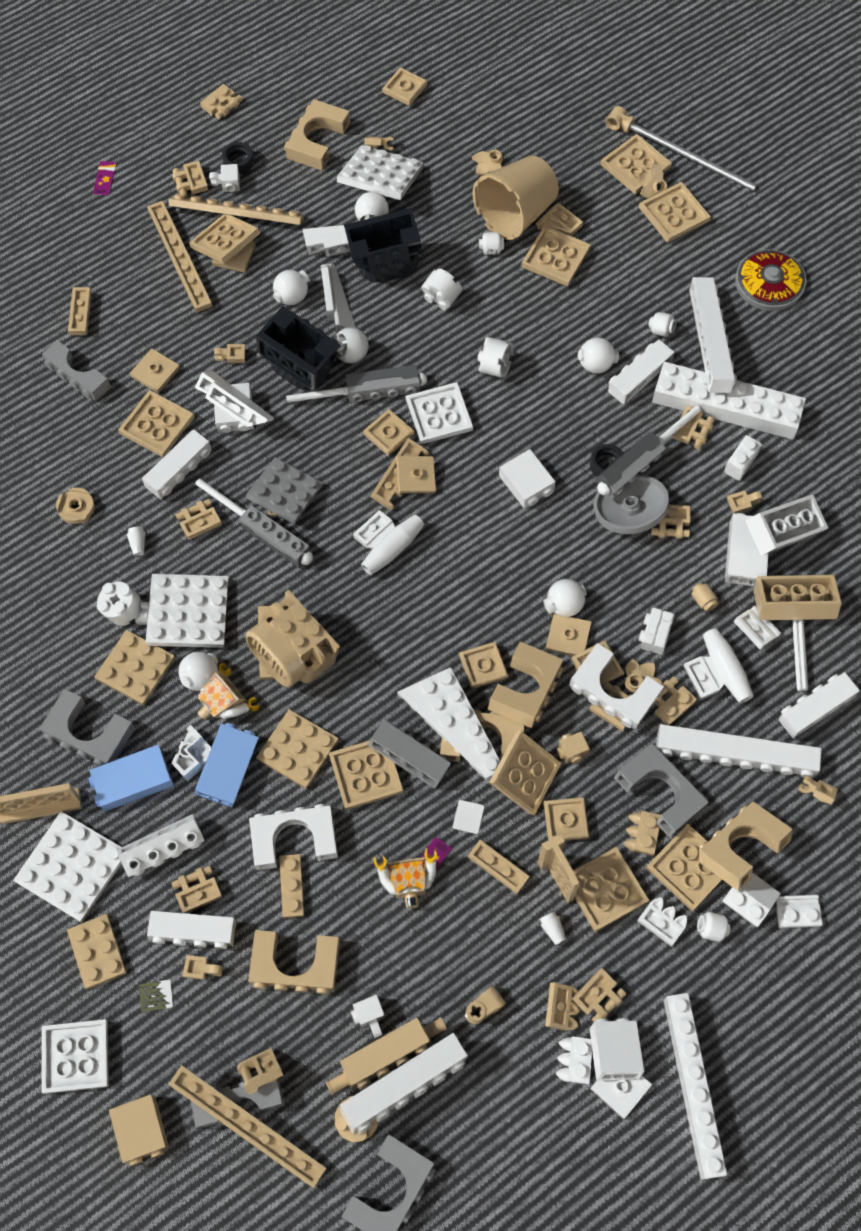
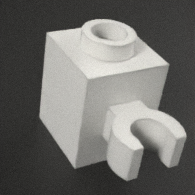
M238 164L221 165V174L211 172V186L222 184L223 192L240 191Z
M377 995L353 1004L354 1011H351L355 1024L360 1023L361 1028L370 1025L374 1038L381 1036L382 1032L377 1021L384 1019L385 1016Z

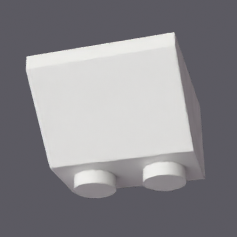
M752 873L751 879L739 891L732 887L722 900V903L752 925L758 927L781 893Z

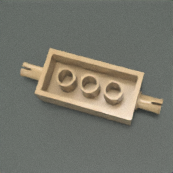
M439 1017V1019L426 1026H421L418 1018H415L341 1060L340 1063L344 1069L343 1073L326 1082L330 1093L333 1095L348 1085L354 1089L359 1088V1090H362L371 1085L370 1080L377 1076L379 1079L385 1077L390 1073L391 1068L395 1066L399 1068L408 1062L412 1056H417L430 1047V1038L447 1030L442 1018Z

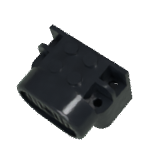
M412 207L344 225L353 263L359 268L360 274L368 281L380 283L411 274L418 266L421 239Z
M284 306L277 311L256 335L259 354L270 362L276 374L301 390L317 389L327 381L331 365L337 359L336 351L341 347V344L327 336L323 330L315 328L307 319H302Z

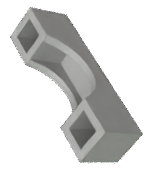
M58 340L42 353L45 360L44 364L50 370L54 369L63 380L66 378L70 385L75 389L79 388L86 398H92L97 402L111 388L108 379L96 369L87 372L73 370L71 368L74 360L70 350Z
M279 1079L258 1087L257 1092L254 1094H248L245 1091V1082L239 1083L238 1088L230 1089V1086L217 1089V1091L231 1101L250 1099L262 1111L284 1106ZM191 1101L196 1128L200 1129L221 1123Z

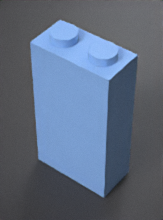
M226 723L225 725L221 724L194 794L232 808L259 737L255 736V733L244 730L243 732L236 729V726Z
M159 745L89 770L91 777L88 778L92 789L95 788L97 793L94 796L95 802L105 812L174 786Z

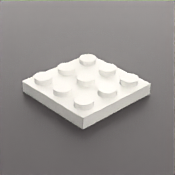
M457 382L406 396V402L421 444L473 431V426Z
M108 1020L42 1026L43 1094L109 1087Z

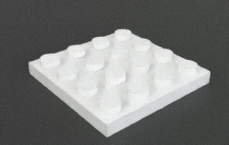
M361 145L338 174L337 182L401 200L423 169V162L413 158L402 157L399 154H391L385 150H377L367 145Z
M152 574L146 646L224 648L228 576Z
M61 811L13 881L82 923L122 864L117 851L122 847Z

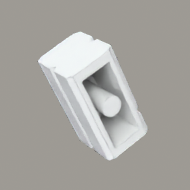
M745 436L728 460L724 472L740 481L753 460L757 457L762 444L749 436Z
M652 608L650 614L646 613L643 623L647 625L646 630H641L638 640L642 642L641 649L663 655L674 618L673 613L657 608Z

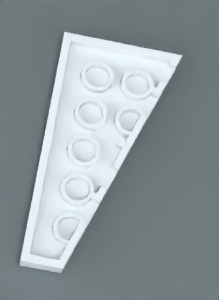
M451 667L397 692L398 696L404 699L414 711L424 718L427 724L446 742L452 745L454 750L461 754L485 780L492 778L500 760Z

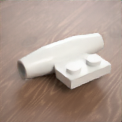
M379 510L353 534L354 538L363 546L372 549L361 564L364 571L372 575L392 562L412 543L424 527L423 521L417 515H413L395 527L393 521Z
M717 628L707 631L703 638L710 657L700 656L684 664V668L699 697L702 700L716 694L725 685L740 704L752 699L753 693L747 675L732 647Z

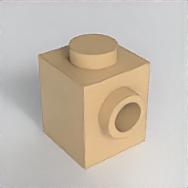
M582 732L574 735L571 733L564 735L559 740L557 748L560 759H564L566 764L580 762L583 760V757L588 755L590 750Z

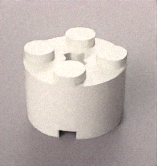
M434 269L421 288L425 293V300L429 303L436 302L442 310L446 311L461 293L462 287L459 282L455 283L453 281L454 277L450 273L442 269Z
M486 337L484 349L478 354V361H480L479 372L497 377H505L512 362L509 361V355L513 356V344Z
M124 582L106 583L98 596L97 609L114 624L124 626L130 624L131 620H136L142 611V600Z

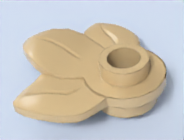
M491 150L489 153L481 151L473 155L472 160L478 163L476 174L485 175L501 168L503 156L500 151Z
M652 164L650 172L638 174V182L643 187L640 194L643 197L650 198L667 189V183L663 179V171L657 164Z
M632 659L626 665L625 672L627 678L625 686L630 692L635 693L646 676L662 684L661 680L654 677V663H645L639 666ZM635 681L638 685L633 686L631 682Z

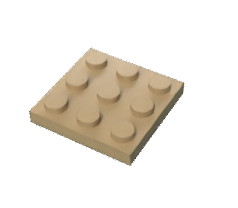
M635 134L604 157L600 165L630 191L637 194L643 188L638 182L639 173L650 172L653 163L657 164L665 173L671 168L672 163L642 137Z
M682 182L639 203L640 210L667 243L709 222L711 218Z
M223 214L191 240L189 244L192 249L224 264L248 243L253 241L260 234V231L257 227L229 214Z
M544 225L524 258L521 267L568 287L589 252L591 244Z
M149 390L118 431L119 434L164 458L194 419V414Z
M126 630L94 678L144 706L176 658L173 654L158 646H146L145 639Z
M289 709L256 759L307 790L328 758L329 752H332L339 739Z
M516 731L489 783L526 812L535 815L561 762L525 733Z
M369 741L329 752L345 810L403 793L395 763L368 746Z
M687 824L647 865L646 869L693 911L722 879L699 862V848L704 842L708 843V841Z
M617 847L573 871L579 881L574 898L594 932L649 902V899Z

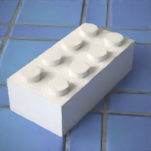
M813 494L758 513L745 521L761 556L815 536L828 529Z

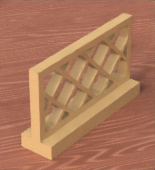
M68 783L0 796V823L6 824L59 814L61 811L64 813L82 809L80 789H74Z
M560 834L542 843L538 865L541 871L546 868L549 869L567 903H570L574 900L579 881L562 852L565 841Z

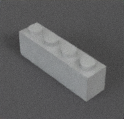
M385 720L382 721L368 743V746L434 789L451 764L443 755L434 753L429 746L414 740L412 735L402 732L395 724Z

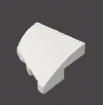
M191 725L187 728L188 733L184 742L181 741L179 752L172 761L173 766L187 782L204 768L212 748Z

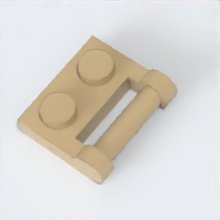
M271 1048L237 1065L238 1073L243 1077L245 1082L244 1088L248 1094H254L257 1092L258 1087L274 1082L283 1076ZM256 1068L258 1075L252 1077L250 1071Z

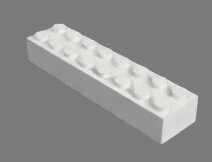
M663 362L652 403L683 411L686 406L694 408L698 405L701 408V412H703L702 416H710L717 420L794 439L806 398L741 381H736V385H733L731 393H711L708 389L705 372Z

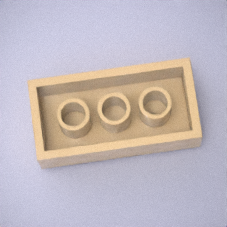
M834 575L757 576L754 597L759 620L837 619L841 600Z

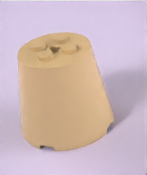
M527 156L487 173L476 180L473 187L474 205L478 215H482L486 221L485 226L491 232H499L503 239L512 240L520 236L556 200L559 192L558 181L552 168L543 159L537 156Z

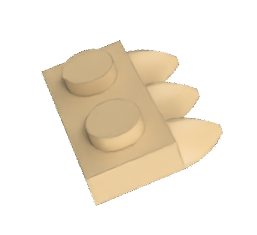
M645 811L630 814L628 816L629 819L638 826L626 828L627 833L636 838L624 841L623 844L626 848L633 852L654 856L659 826L656 822L661 815Z
M555 982L550 983L546 1027L559 1030H573L578 1027V1023L569 1016L580 1012L578 1006L571 1002L574 995L578 992L576 988Z

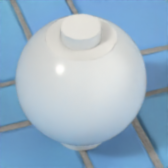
M367 192L361 195L355 204V214L359 221L389 213L386 199L376 192Z
M285 270L279 273L273 282V296L276 301L286 305L300 303L307 294V283L310 282L308 275L303 270L300 272Z
M344 328L333 338V340L341 344V347L336 352L337 357L343 362L356 363L367 354L369 346L367 337L357 328Z
M596 337L589 339L578 351V359L587 371L598 374L607 371L613 363L618 362L619 351L614 349L612 344L606 339Z
M561 579L550 587L547 599H544L543 603L549 614L554 612L562 617H571L582 610L587 593L584 586L579 585L576 581Z
M193 652L184 657L178 670L181 683L194 691H200L204 688L213 674L218 672V659L211 653Z

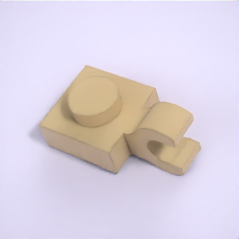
M366 136L365 145H369L371 148H378V145H383L385 149L393 150L392 146L387 145V141H392L394 138Z
M227 344V349L214 348L215 361H223L227 358V363H245V344Z
M746 491L727 496V501L733 514L751 510L752 505L761 503L760 499H762L760 491L747 495Z
M805 776L803 782L809 786L800 784L799 791L802 793L813 792L812 796L816 797L819 801L832 805L838 789L821 780L816 782L811 777Z
M187 955L183 977L205 980L206 974L221 976L223 968L219 965L208 964L209 959L206 957Z

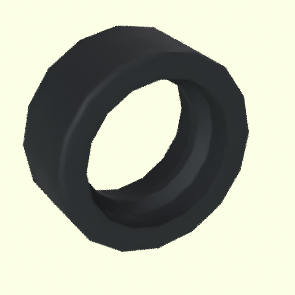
M232 142L225 146L222 151L223 164H238L240 175L247 173L254 166L255 160L252 148L244 142ZM240 153L248 156L243 162L233 163L229 161V158L234 154Z
M602 444L596 447L590 458V470L593 475L597 477L606 470L598 466L597 458L599 456L611 455L618 459L624 454L623 451L612 444Z

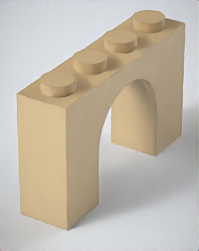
M313 99L311 104L307 106L304 116L300 118L296 129H293L291 138L285 143L286 158L323 170L329 160L328 147L314 143L306 137L313 130L320 128L344 134L350 124L349 111Z
M520 642L513 654L510 667L535 678L540 688L532 693H519L498 684L490 698L488 710L532 728L535 721H540L543 713L541 708H546L549 702V692L553 693L557 685V682H555L556 678H561L564 670L561 667L563 659Z
M473 710L481 726L492 729L500 737L502 744L501 761L516 731L523 732L524 725L495 712L488 714L482 713L480 710ZM442 738L440 755H443L448 761L460 762L461 754L456 752L454 747Z
M752 802L748 806H744L735 818L729 819L721 831L717 830L708 843L704 842L699 848V862L739 891L751 879L753 866L735 854L729 846L730 843L740 837H752L761 841L776 853H779L791 841L793 829L755 802Z
M255 930L248 982L254 985L253 988L266 989V986H273L274 990L278 991L296 988L295 991L301 993H308L309 989L317 990L316 993L328 995L329 991L335 992L340 946L339 937L318 935L315 960L311 968L302 975L288 976L281 973L276 966L277 933Z

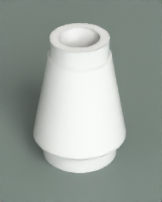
M142 527L128 529L127 537L134 556L144 554L146 532L143 531Z
M552 912L540 918L541 927L555 945L566 939L559 915L556 916L555 912Z

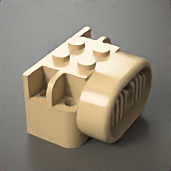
M289 590L285 592L284 599L279 603H273L271 609L263 614L261 622L246 633V642L253 655L272 677L285 687H291L299 680L304 683H310L335 664L340 647Z

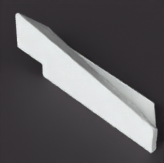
M344 225L303 229L309 255L324 250L327 257L350 252Z
M333 263L321 265L328 321L335 320L337 333L344 328H356L335 265Z
M202 372L195 388L206 393V399L247 427L274 419L215 372Z

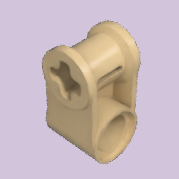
M492 986L468 1005L465 1013L466 1019L471 1024H479L507 1003L496 988ZM472 1009L475 1011L480 1010L479 1017L476 1015L471 1016Z

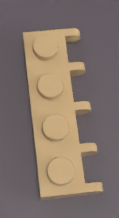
M408 438L397 456H418L420 453L427 456L429 452ZM397 456L370 496L390 510L394 508V505L389 502L393 494L401 497L403 494L398 493Z

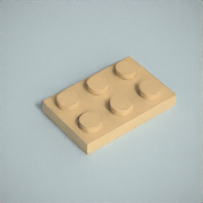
M107 914L67 929L86 990L127 974Z

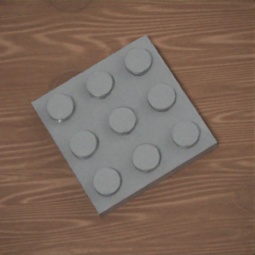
M275 457L248 491L246 498L295 524L319 492L323 483Z

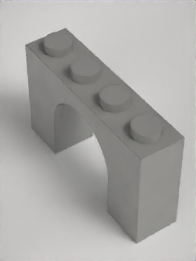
M64 689L39 728L44 734L43 738L52 743L54 740L59 742L60 746L68 751L71 749L77 751L76 754L83 759L88 757L93 759V763L97 766L117 760L135 730L133 723L114 714L99 737L90 741L78 740L73 736V724L86 703L82 697Z
M650 744L619 769L614 777L627 793L648 778L661 779L672 788L675 795V803L656 822L669 838L697 816L709 803L703 793L699 792L691 784V781L678 771L676 765L670 762L663 755L662 751L653 744Z
M388 1134L377 1155L397 1167L403 1173L407 1184L406 1195L397 1208L387 1212L377 1211L353 1196L341 1217L362 1231H398L402 1222L407 1224L413 1213L410 1210L413 1202H419L424 1193V1190L421 1189L424 1182H430L436 1171L433 1169V1162Z

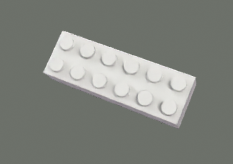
M452 1033L342 1103L339 1111L352 1134L358 1132L360 1135L370 1128L371 1122L377 1119L380 1122L387 1118L391 1109H401L408 1104L409 1098L413 1095L417 1098L427 1091V1086L433 1083L436 1086L444 1081L447 1076L446 1074L450 1071L452 1074H455L461 1070L463 1065H465L467 1054L455 1034Z

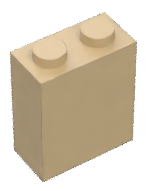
M150 1094L109 1110L122 1163H129L130 1166L142 1163V1158L151 1155V1158L163 1155V1150L169 1148L154 1095Z

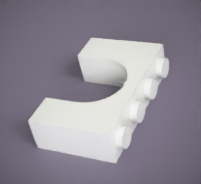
M597 643L571 678L569 686H571L575 693L586 696L593 705H599L604 708L608 715L619 718L626 727L636 729L661 694L664 686L646 676L637 691L630 697L617 699L609 696L600 685V676L612 661L614 653Z
M318 804L310 809L299 807L291 812L279 810L272 815L260 813L254 815L253 818H249L254 866L257 870L277 867L275 841L280 831L290 825H302L312 832L318 861L338 858L332 810L326 804Z

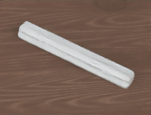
M793 620L797 690L807 691L808 677L804 620Z

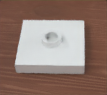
M641 1076L639 1079L597 1080L590 1089L619 1116L625 1119L652 1084Z

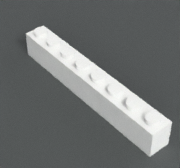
M693 277L689 291L708 389L711 393H731L733 385H736L737 377L733 373L734 362L730 359L731 348H728V335H725L726 324L722 320L723 310L720 309V297H717L718 286L715 285L714 278Z
M662 724L658 728L656 748L660 749L665 757L679 756L683 760H692L693 758L699 759L703 763H712L713 761L719 762L723 766H732L733 764L739 765L743 769L759 768L763 772L779 771L783 775L799 774L803 778L805 776L813 778L820 771L821 748Z
M688 993L667 996L664 999V1005L700 1178L703 1180L727 1176Z

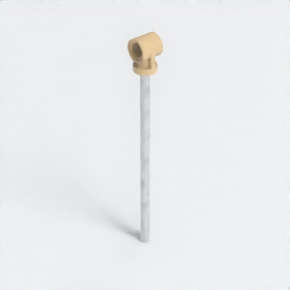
M616 106L605 120L606 125L611 130L621 128L625 133L633 130L752 191L757 186L635 124V118L632 116L628 117L627 111L620 106Z

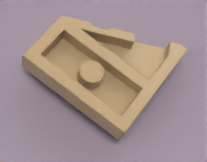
M558 202L536 222V228L543 229L545 225L572 236L583 226V221Z

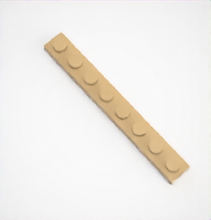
M175 194V196L169 198V206L298 225L304 222L305 214H300L299 211L295 210L284 212L281 208L270 210L266 206L250 207V204L247 203L236 205L232 201H224L222 203L212 198L202 200L199 196L188 198L184 194Z
M160 201L147 206L149 214L196 313L212 307L209 296L164 202Z
M180 1066L168 1085L311 1187H315L326 1170L323 1165L184 1066Z

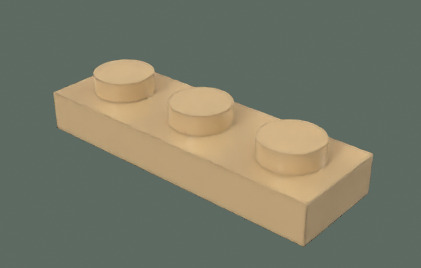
M73 287L68 326L69 335H87L92 292L90 287Z
M481 840L468 854L470 860L516 894L519 893L530 877Z
M300 854L279 856L283 919L304 917Z

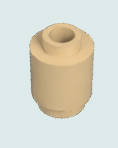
M699 583L693 587L691 595L702 610L704 609L706 612H709L719 604L718 598L707 583Z

